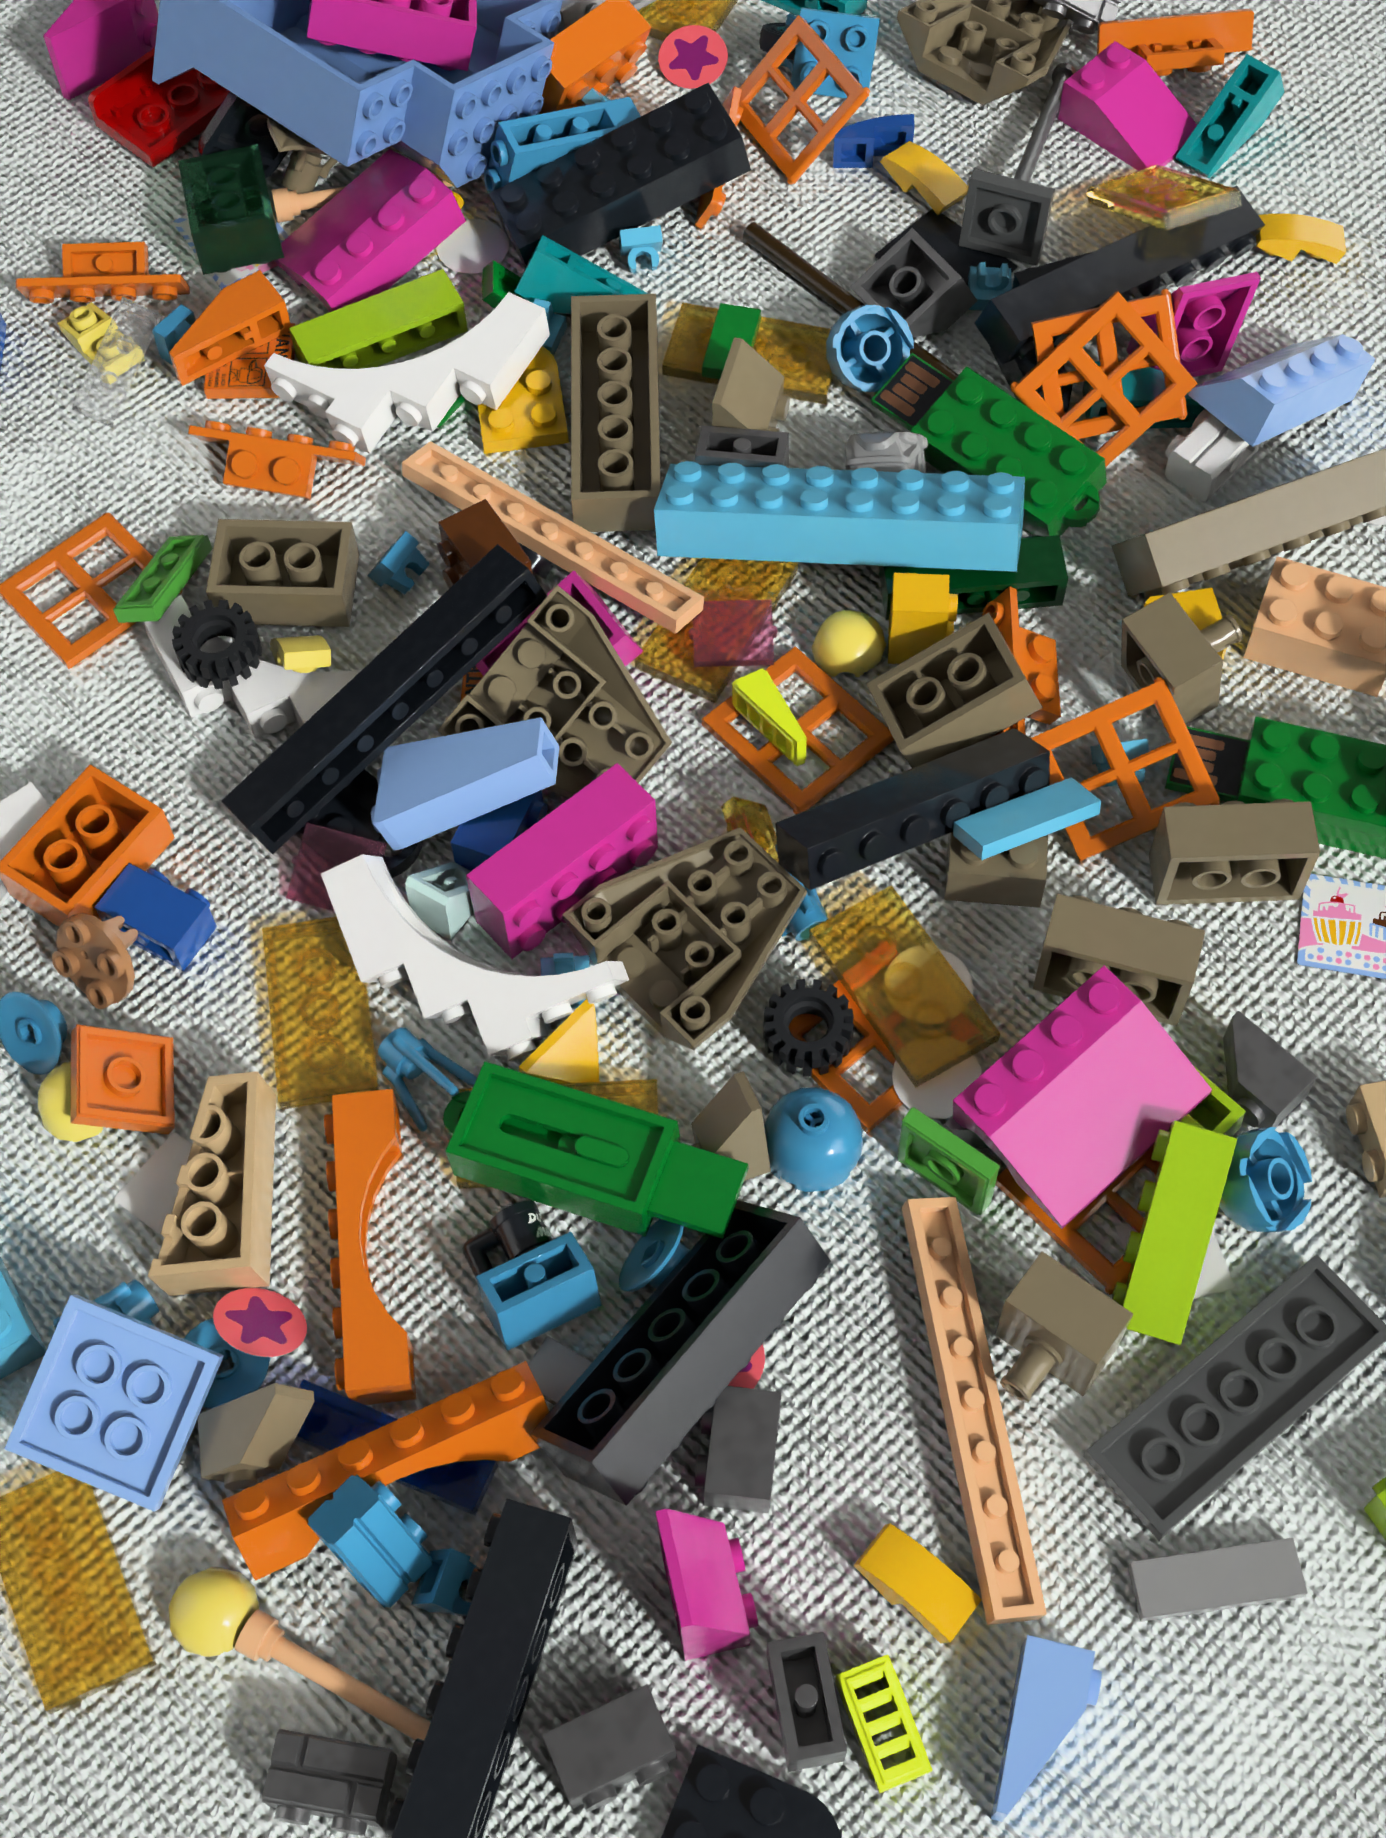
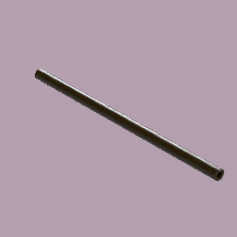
M752 222L744 230L743 239L840 313L845 314L852 309L865 305L756 222ZM914 341V348L910 349V355L914 353L952 380L958 377L959 374Z

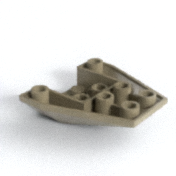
M918 0L898 10L897 14L898 23L918 71L982 106L1024 88L1047 75L1074 22L1066 17L1064 19H1057L1042 12L1044 6L1033 0Z
M556 585L527 620L528 623L437 731L446 736L541 717L560 746L556 784L545 789L570 798L616 763L639 783L672 744V741L595 616L560 586Z
M740 827L599 884L562 915L564 921L587 955H589L594 965L605 961L623 962L629 980L615 986V988L663 1037L695 1050L733 1017L807 895V890Z

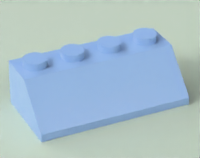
M1341 334L1290 345L1197 385L1188 395L1253 447L1352 401L1373 365L1375 358L1363 350V346L1357 340Z

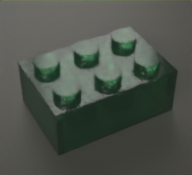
M258 144L178 161L190 231L203 275L215 272L223 273L234 268L253 264H266L272 260L284 258L269 184Z

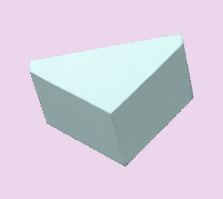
M455 862L408 875L405 883L409 906L432 931L451 941L474 912L466 875L471 871Z

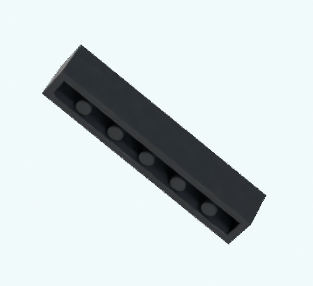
M1013 728L776 822L778 864L809 890H812L953 832L954 821L1049 786L1050 751Z

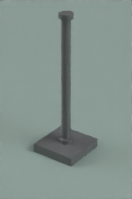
M1060 63L1054 68L1052 86L1014 178L974 168L969 181L959 246L1038 265L1042 255L1055 188L1031 183L1030 179L1060 108L1064 81L1076 73L1072 65Z

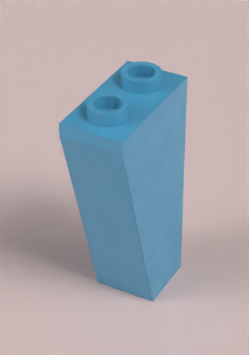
M625 97L498 122L495 139L491 143L488 168L484 172V184L487 192L490 193L641 117L632 99Z

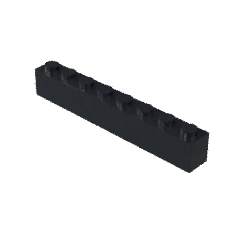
M1234 186L991 299L974 324L1002 365L1018 357L1021 361H1025L1036 354L1031 322L1098 308L1116 291H1119L1125 300L1129 301L1160 294L1163 289H1166L1172 283L1176 287L1181 286L1201 269H1204L1207 273L1214 270L1231 255L1236 259L1246 254L1256 244L1253 238L1265 224L1239 187ZM1070 333L1053 336L1054 346L1060 344Z
M497 544L221 802L274 854L545 600L547 595L531 571Z

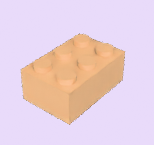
M1277 556L1243 658L1377 697L1386 678V587Z

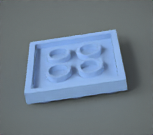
M77 1294L70 1295L4 1449L155 1512L161 1507L224 1355Z

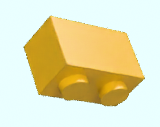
M894 573L888 628V664H901L954 633V622L957 620L958 594H949V575Z

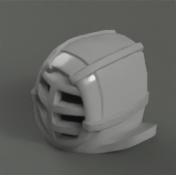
M913 432L853 434L849 436L848 441L845 443L846 470L872 468L883 472H900L906 469H914L926 473L927 466L924 449L927 448L928 441L925 436Z

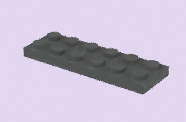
M1316 1254L1088 1448L1083 1457L1157 1540L1160 1541L1386 1342V1324Z

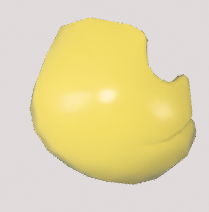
M842 610L831 614L820 625L811 648L815 663L828 675L835 677L842 672L853 673L855 677H860L864 672L879 664L886 647L883 629L869 614L854 610Z
M71 1061L65 1062L61 1066H56L45 1077L38 1090V1111L44 1129L57 1139L73 1142L98 1135L102 1132L103 1127L70 1123Z
M211 1567L188 1576L179 1585L169 1604V1621L172 1636L186 1652L213 1657L221 1655L223 1652L231 1651L235 1648L239 1634L248 1619L257 1609H260L255 1587L241 1572L221 1567Z

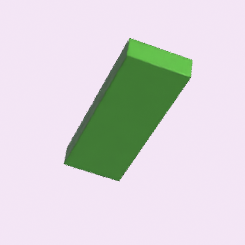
M208 535L169 537L114 607L113 611L118 622L159 621L213 549Z

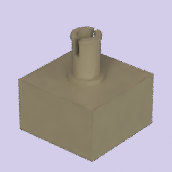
M1168 593L1122 619L1121 667L1139 690L1154 684V680L1157 677L1165 679L1185 724H1188L1219 706L1223 660L1218 655V652L1234 643L1242 641V632L1236 620L1229 614H1226L1222 619L1206 628L1199 630L1173 595ZM1152 705L1151 707L1154 709V711H1155V712L1157 713V715L1159 716V714H1158V712H1157V710H1156L1155 705Z
M1041 1251L1005 1300L995 1335L1021 1352V1355L1009 1372L1003 1376L1000 1384L1013 1397L1028 1403L1034 1391L1046 1375L1050 1373L1081 1396H1084L1119 1347L1133 1317V1313Z

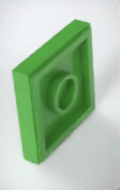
M912 1107L902 1120L898 1161L950 1197H956L957 1202L976 1215H982L992 1201L1000 1165L915 1107Z

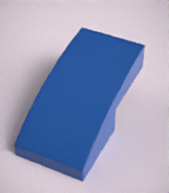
M914 114L878 117L842 128L834 137L833 168H873V156H886L908 141L913 142Z

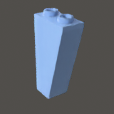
M541 717L389 746L384 750L382 767L377 772L378 792L376 804L371 809L373 827L377 833L384 837L393 851L400 850L556 784L560 746Z

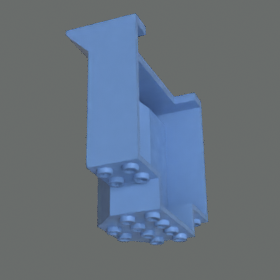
M160 0L152 81L160 84L196 69L346 167L392 146L458 188L474 179H478L487 170L491 155V143L495 139L498 122L538 115L544 103L542 94L546 78L552 69L551 56L554 42L550 39L555 36V32L560 26V10L563 0H477V29L468 71L459 69L448 71L439 68L435 64L420 62L414 59L405 62L392 55L382 53L366 54L357 48L339 44L328 46L319 43L315 39L307 38L310 0Z

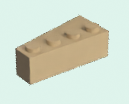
M258 1071L209 1076L190 1135L193 1143L186 1165H181L176 1181L179 1190L171 1214H166L161 1230V1235L164 1239L158 1259L153 1258L148 1277L169 1296L270 1286L276 1094Z

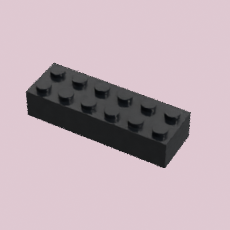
M708 82L490 192L489 195L506 234L526 268L542 235L582 256L618 238L620 230L638 228L751 171L742 135Z
M737 1200L723 1239L706 1233L700 1238L530 1435L565 1477L627 1506L635 1495L645 1488L650 1477L666 1458L681 1445L683 1438L701 1416L716 1403L718 1396L737 1373L748 1365L753 1354L768 1336L782 1324L785 1316L804 1293L814 1286L817 1278L830 1264L831 1260L801 1217Z
M508 1498L506 1499L502 1514L495 1512L492 1514L484 1537V1546L490 1547L483 1569L475 1567L470 1576L465 1593V1601L470 1602L471 1605L464 1625L456 1623L450 1634L445 1656L452 1659L445 1682L437 1680L431 1690L426 1707V1715L431 1716L432 1720L425 1740L417 1738L412 1746L406 1765V1774L412 1776L405 1799L396 1798L392 1805L385 1827L386 1835L392 1836V1838H484L578 1547L572 1518Z

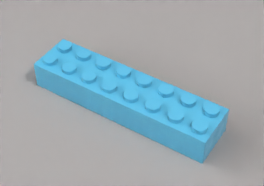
M693 461L670 464L654 507L657 556L1017 572L1023 529L1025 477L1012 476L1002 472L991 475H967L961 471H949L944 474L922 473L914 469H906L900 472H883L872 468L832 470L826 466H815L810 469L787 468L779 464L766 467H746L738 463H726L721 466L699 465Z

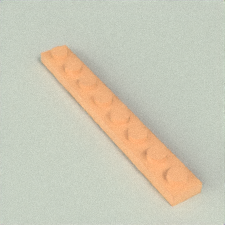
M431 441L402 462V476L461 510L486 499L517 542L569 573L575 571L588 584L675 634L703 610L704 596Z
M956 1197L907 1199L901 1209L987 1625L1039 1620L1047 1613Z

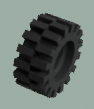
M212 600L204 601L206 609L199 611L196 605L189 608L191 617L189 618L182 614L178 619L180 627L174 626L172 631L174 639H172L173 648L183 673L186 672L187 678L193 683L197 679L199 686L208 688L210 681L213 682L215 689H223V681L229 680L231 687L239 684L237 680L239 675L247 680L252 675L249 666L257 669L260 664L258 656H262L261 642L250 613L248 611L243 612L242 606L234 603L230 609L228 600H219L218 607L213 606ZM229 636L234 638V642L223 651L206 653L200 650L205 642L214 637Z
M805 979L796 980V989L792 990L787 983L780 988V996L773 993L769 999V1007H765L763 1039H765L767 1053L773 1052V1062L777 1066L785 1062L786 1072L795 1074L796 1068L799 1067L803 1068V1077H812V1068H818L820 1075L829 1072L830 1063L835 1068L842 1063L843 1054L847 1056L850 1051L854 1015L852 1008L848 1009L849 1001L843 994L837 998L838 988L830 984L826 991L822 990V980L813 979L812 988L805 987ZM801 1014H814L825 1021L828 1030L820 1040L813 1042L800 1041L789 1030V1024L792 1019Z

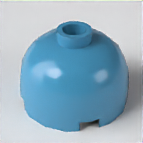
M862 305L841 315L831 327L826 341L827 361L832 374L843 385L860 392H878L910 356V349L914 348V339L908 323L897 311L879 305Z
M820 1087L799 1088L780 1098L770 1109L764 1124L771 1173L779 1180L781 1177L786 1182L794 1184L795 1189L804 1192L831 1189L842 1184L850 1176V1172L857 1165V1162H859L863 1148L861 1123L852 1105L838 1093Z
M1277 1127L1253 1129L1235 1137L1238 1139L1219 1206L1229 1220L1248 1231H1292L1304 1222L1311 1207L1312 1199L1303 1200L1304 1183L1312 1182L1311 1169L1305 1152L1293 1135L1289 1132L1278 1133L1275 1131Z

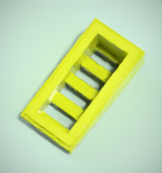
M762 668L732 682V705L794 765L804 764L807 737L767 670Z
M884 1655L838 1674L835 1679V1685L879 1794L933 1771L889 1655ZM880 1679L882 1680L885 1689L859 1700L857 1699L854 1690ZM891 1702L895 1712L866 1723L863 1713ZM896 1726H901L904 1735L875 1747L872 1736ZM910 1748L913 1755L912 1759L886 1770L883 1769L880 1759Z

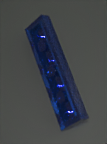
M304 1379L299 1388L314 1391L315 1402L296 1440L324 1452H328L397 1420V1418ZM493 1460L454 1462L421 1470L400 1478L395 1482L476 1516L498 1468V1463Z

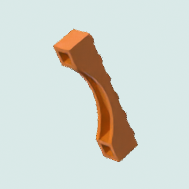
M393 1089L332 1095L333 1114H325L324 1127L327 1144H334L335 1156L334 1161H327L326 1175L329 1191H336L337 1208L329 1209L328 1211L330 1236L332 1240L338 1239L339 1257H334L330 1260L333 1288L340 1289L341 1307H334L332 1312L335 1338L343 1339V1358H335L336 1386L338 1391L345 1390L353 1407L415 1400L416 1385L413 1346L407 1332L389 1315L376 1295L371 1283L367 1260L368 1225L374 1202L387 1174L402 1155L399 1106Z
M524 1361L501 1371L492 1377L457 1393H453L444 1399L223 1499L222 1503L233 1539L255 1581L309 1555L320 1538L309 1527L308 1518L326 1500H332L333 1493L351 1475H358L370 1487L378 1480L387 1486L400 1478L431 1467L476 1460L511 1462L541 1448L530 1433L548 1414L549 1410L527 1362Z

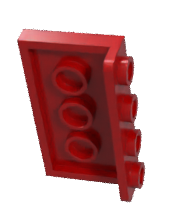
M155 47L93 90L88 96V103L95 125L152 168L203 132L230 92L196 69L163 83H155L152 81Z

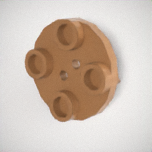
M80 913L65 919L58 928L56 940L58 950L52 954V962L57 972L63 977H70L77 987L86 994L94 1007L105 1009L111 1004L119 1003L127 998L133 990L135 974L131 957L126 949L136 941L138 931L136 929H130L126 932L120 931L125 922L122 916L101 921L95 916Z

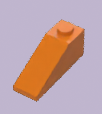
M261 270L223 288L169 351L178 382L182 386L290 332L291 323L285 300Z

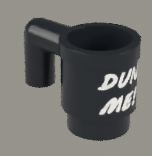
M526 1200L515 1203L497 1213L490 1220V1227L467 1240L462 1249L476 1278V1276L493 1268L486 1253L501 1245L509 1261L552 1241V1238L535 1202Z

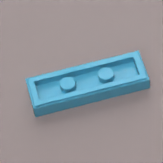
M1070 777L954 821L953 836L978 858L984 860L1099 815L1101 800Z

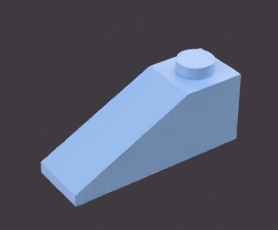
M1031 1635L1026 1636L1020 1650L991 1814L992 1820L1002 1822L1084 1713L1087 1704L1096 1705L1100 1691L1102 1671L1093 1669L1095 1651Z

